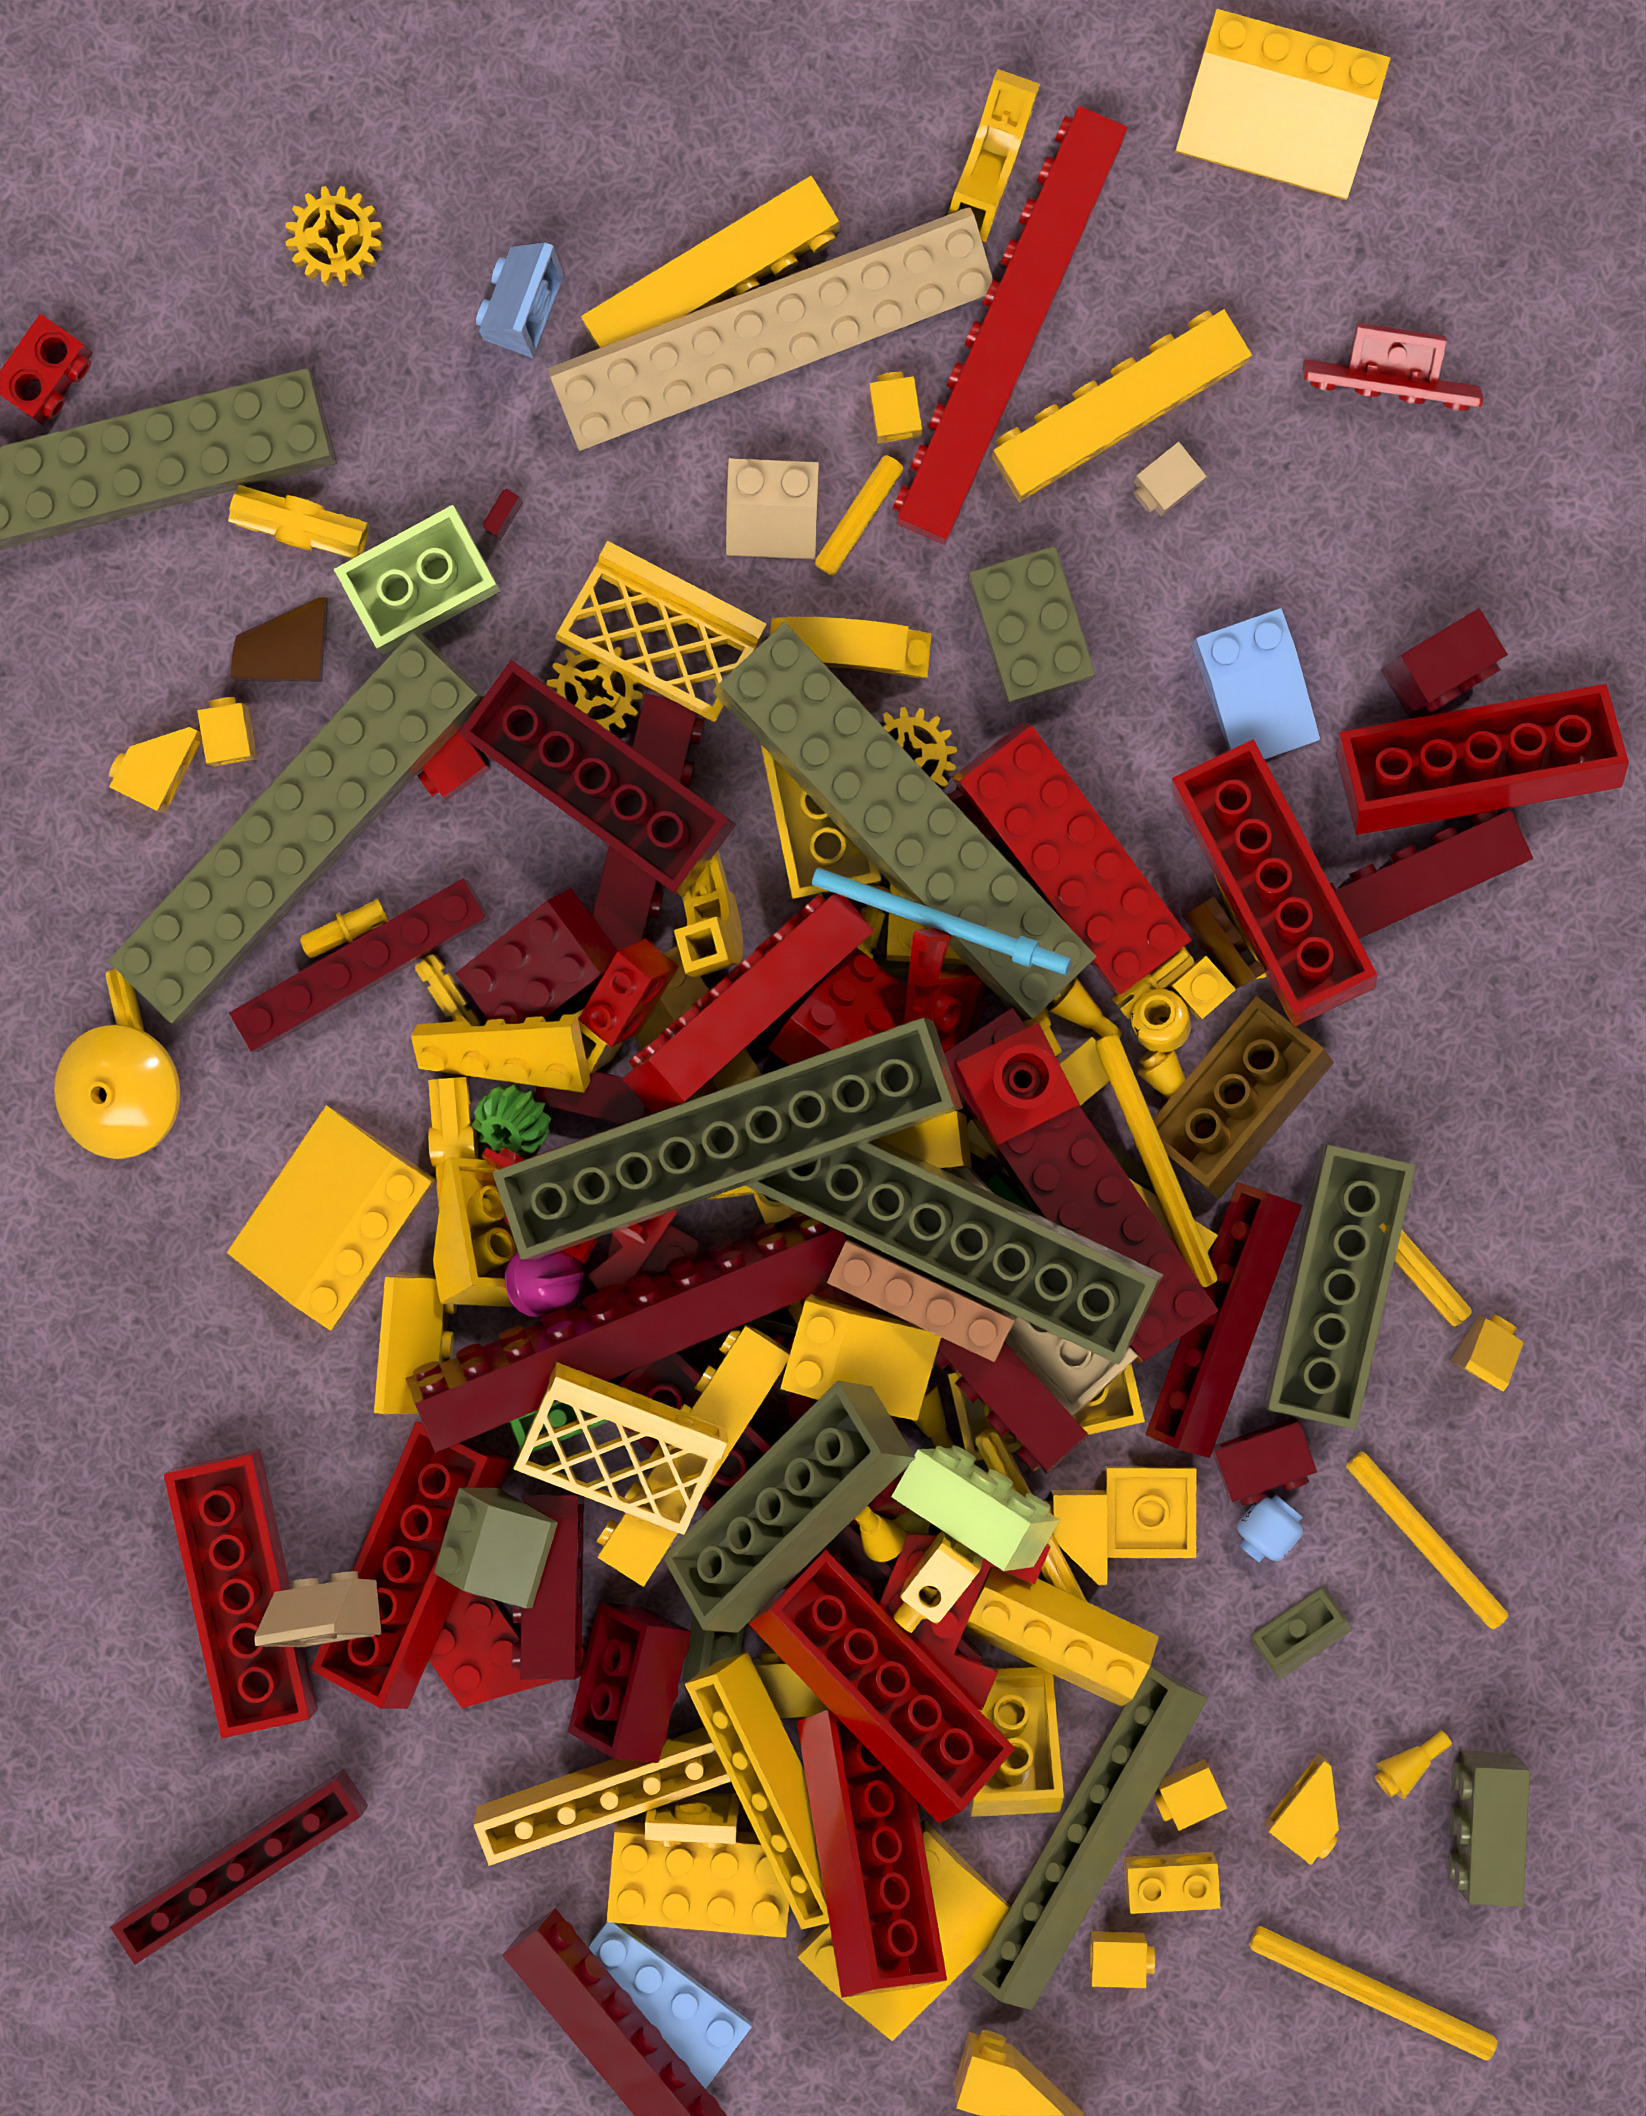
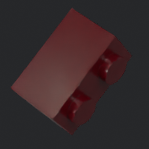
M1295 1417L1216 1444L1212 1452L1228 1498L1232 1502L1240 1500L1241 1505L1252 1504L1266 1498V1490L1280 1485L1283 1486L1284 1490L1303 1486L1309 1482V1475L1317 1473L1300 1421Z

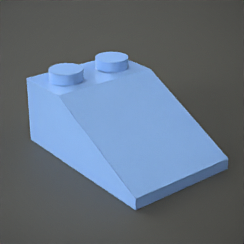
M544 242L510 247L506 259L502 257L498 259L491 280L492 283L496 284L491 300H483L476 318V325L481 326L479 333L483 340L534 358L564 277L553 245Z
M1282 608L1197 637L1191 643L1228 750H1232L1254 739L1263 758L1268 759L1320 740L1297 651Z

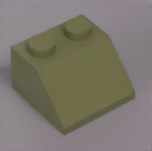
M459 1488L434 1573L462 1591L523 1608H532L558 1522L499 1488Z

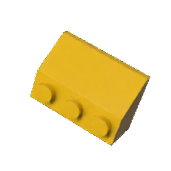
M397 1272L385 1277L374 1413L419 1414L406 1378L414 1375L413 1371L425 1363L438 1361L441 1364L445 1362V1358H452L454 1332L448 1331L449 1313H456L457 1304L440 1303L435 1275Z

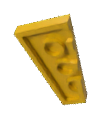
M577 1014L562 1015L560 1021L546 1022L544 1017L540 1016L527 1017L524 1023L506 1024L504 1019L487 1020L485 1026H471L467 1021L417 1024L411 1034L419 1069L582 1093L585 1092L591 1081Z

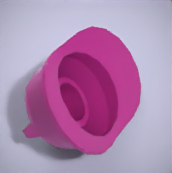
M517 1251L509 1260L505 1272V1288L510 1302L517 1311L528 1317H542L553 1310H568L575 1305L581 1295L584 1271L580 1261L562 1251L529 1260H521Z

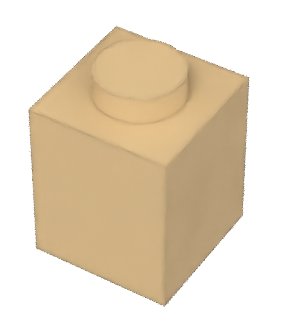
M1177 442L1136 475L1133 483L1137 486V489L1133 493L1149 513L1155 509L1162 517L1203 484L1207 476L1180 442Z

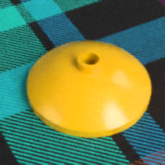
M127 1025L101 1026L79 1036L63 1054L55 1076V1103L64 1127L82 1147L106 1158L124 1159L134 1157L157 1146L173 1127L180 1105L179 1077L168 1052L148 1033ZM101 1087H103L107 1093V1098L105 1102H103L99 1097V1090Z

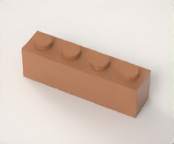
M850 1237L845 1242L827 1281L828 1284L993 1362L999 1356L1017 1317L854 1237Z

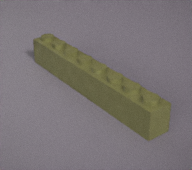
M1150 1666L1133 1699L1125 1705L974 1972L972 1979L1000 2002L1033 2010L1206 1704L1208 1697L1179 1677Z

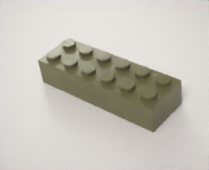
M1321 1144L1262 1403L1266 1409L1357 1430L1416 1164ZM1382 1223L1386 1225L1385 1233L1379 1227Z
M837 1381L663 1556L703 1630L738 1633L915 1459L914 1454L872 1386Z

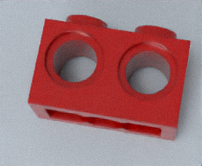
M39 314L0 370V396L43 425L47 418L50 420L54 419L62 410L66 401L63 395L73 381L78 383L85 377L91 366L89 358L93 352L75 337L42 314ZM58 344H65L67 346L65 359L60 363L50 364L48 360L50 350ZM31 381H40L41 392L39 396L34 400L25 401L23 398L24 387Z
M646 938L617 951L578 1020L610 1047L638 1035L679 966Z

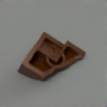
M316 598L236 635L232 653L231 678L236 681L323 682L324 639H327L328 598Z
M1214 896L1182 915L1213 964L1235 989L1265 973V970L1259 961H1256L1242 936Z

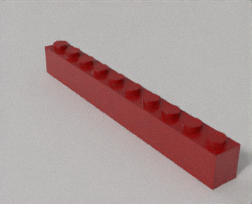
M1078 106L1073 118L1065 115L1055 138L1056 142L1061 143V147L1055 159L1047 156L1037 178V182L1043 184L1037 201L1029 197L1018 223L1025 225L1019 242L1010 239L1000 264L1007 266L1001 283L992 280L982 305L989 307L983 324L974 321L964 346L971 348L965 364L956 362L946 387L953 389L947 405L938 403L928 428L935 430V433L928 447L920 444L910 469L917 471L910 488L902 485L894 502L892 510L899 512L897 525L942 545H946L1127 133V126L1082 106Z

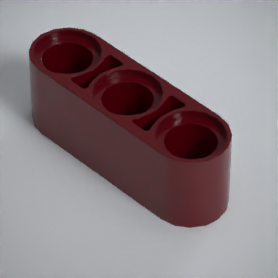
M599 1071L589 1075L591 1081L584 1093L536 1086L533 1098L536 1102H543L550 1107L619 1124H625L653 1115L623 1081V1077Z

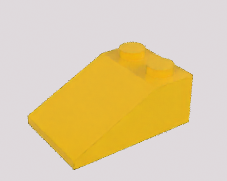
M449 1157L445 1160L433 1256L440 1303L514 1306L510 1302L505 1288V1272L509 1260L518 1250L511 1228L504 1222L506 1213L492 1173L498 1169L489 1165L486 1160Z
M810 1294L803 1306L780 1389L819 1400L837 1381L868 1385L873 1387L890 1416L917 1421L941 1337L909 1322Z
M1039 1667L996 1669L998 1671L997 1677L984 1708L980 1711L1016 1749L970 1802L971 1817L1060 1812L1064 1793L1053 1674Z
M982 2030L980 2035L969 2032L954 2080L956 2109L980 2116H1085L1067 2096L1014 2046L1007 2044V2039L1004 2036L988 2030Z

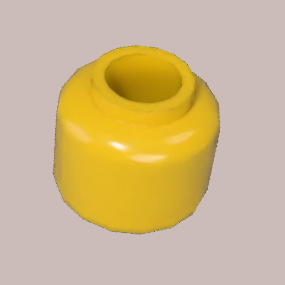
M1154 989L1142 994L1134 1003L1130 1014L1131 1026L1140 1044L1154 1052H1172L1181 1047L1188 1039L1192 1028L1191 1015L1185 1002L1175 992L1166 989Z

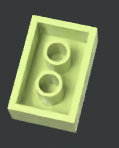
M454 505L447 507L334 569L376 649L383 655L397 648L411 632L421 635L501 591Z
M953 1445L951 1449L937 1446L936 1449H918L914 1455L915 1459L909 1464L891 1497L1003 1571L1034 1567L1060 1521L1048 1513L1051 1508L1050 1505L1032 1494L1027 1493L1025 1497L1011 1488L1013 1482L1008 1477L992 1469H989L988 1473L974 1464L976 1458L971 1453L958 1446Z

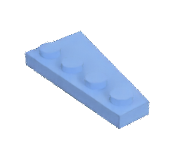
M606 1921L587 1947L602 1961L605 1969L620 1987L631 1996L634 2004L649 2022L660 2031L663 2039L678 2057L689 2066L692 2074L706 2089L752 2028V2022L622 1924Z

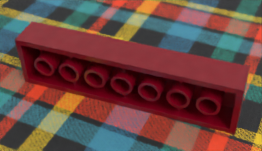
M1012 1007L944 1053L961 1104L1035 1214L1163 1274L1131 1344V1347L1138 1355L1135 1360L1136 1363L1145 1362L1219 1310L1079 1105L998 1146L995 1145L955 1064L1026 1029V1026ZM1022 1072L1015 1073L1013 1078L1015 1085L1019 1088H1027L1030 1084L1028 1077Z

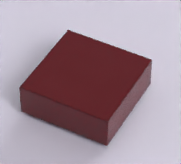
M508 489L502 490L483 522V528L489 535L500 541L502 540L523 504L521 498Z

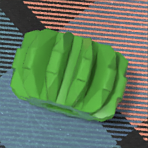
M516 1083L510 1087L500 1084L493 1088L477 1104V1109L474 1111L476 1117L472 1126L481 1132L479 1141L488 1143L493 1151H500L503 1147L526 1159L536 1149H540L547 1140V1135L550 1132L548 1129L549 1123L552 1118L543 1112L545 1103L536 1102L532 1098V1090L523 1093Z

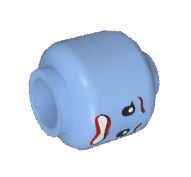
M1276 1494L1272 1499L1266 1497L1253 1503L1238 1521V1533L1244 1538L1239 1546L1259 1563L1265 1556L1275 1562L1281 1561L1302 1537L1303 1528L1299 1522L1303 1517Z

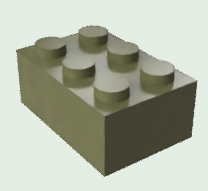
M1056 546L969 572L967 580L1007 707L1093 680L1095 671Z
M1460 1750V1763H1453L1451 1776L1453 1790H1458V1808L1451 1807L1449 1817L1451 1835H1456V1850L1448 1854V1879L1454 1880L1456 1890H1459L1468 1904L1524 1907L1530 1770L1514 1753Z

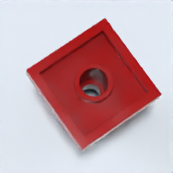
M1039 1022L955 1064L996 1146L1080 1105ZM1022 1072L1028 1077L1030 1084L1027 1088H1019L1015 1085L1013 1080L1015 1073Z

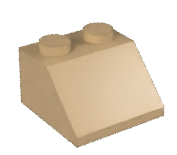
M729 458L726 556L815 560L819 462Z
M351 1571L331 1574L330 1583L319 1584V1578L292 1581V1589L274 1592L255 1634V1646L307 1647L380 1635L381 1625L376 1580L359 1579L358 1572Z

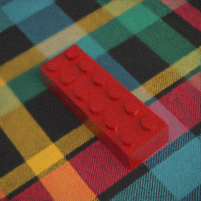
M1607 684L1339 732L1336 756L1356 835L1622 788L1629 765Z
M1026 723L1019 724L951 777L1036 892L1097 956L1091 962V965L1110 990L1121 996L1191 941V938L1032 725Z
M1252 739L1173 777V796L1261 966L1265 970V974L1293 1028L1375 989L1378 974L1255 740Z
M820 893L792 915L779 930L757 946L755 951L745 960L743 959L724 976V979L696 1000L689 1010L669 1024L660 1033L661 1035L628 1061L633 1069L622 1078L623 1081L652 1114L681 1105L875 930L845 896L834 893L825 899Z
M415 1422L353 1568V1571L358 1572L359 1579L376 1580L381 1634L321 1644L311 1671L380 1709H408L459 1589L434 1573L458 1489H501L513 1460L471 1439L435 1453L423 1422Z
M261 1449L172 1468L164 1473V1479L221 1739L309 1720L317 1711L304 1647L255 1646V1634L274 1592L291 1589Z
M826 1549L816 1555L748 1623L938 1823L962 1812L1016 1749Z
M826 1710L797 1721L841 1998L914 1989L946 1981L947 1975L917 1800L831 1710Z

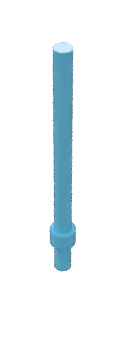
M817 868L813 875L812 885L1012 956V962L1031 968L1034 964L1065 976L1071 968L1072 958L1042 948L1039 941L1028 937L1020 936L1017 939L821 868Z

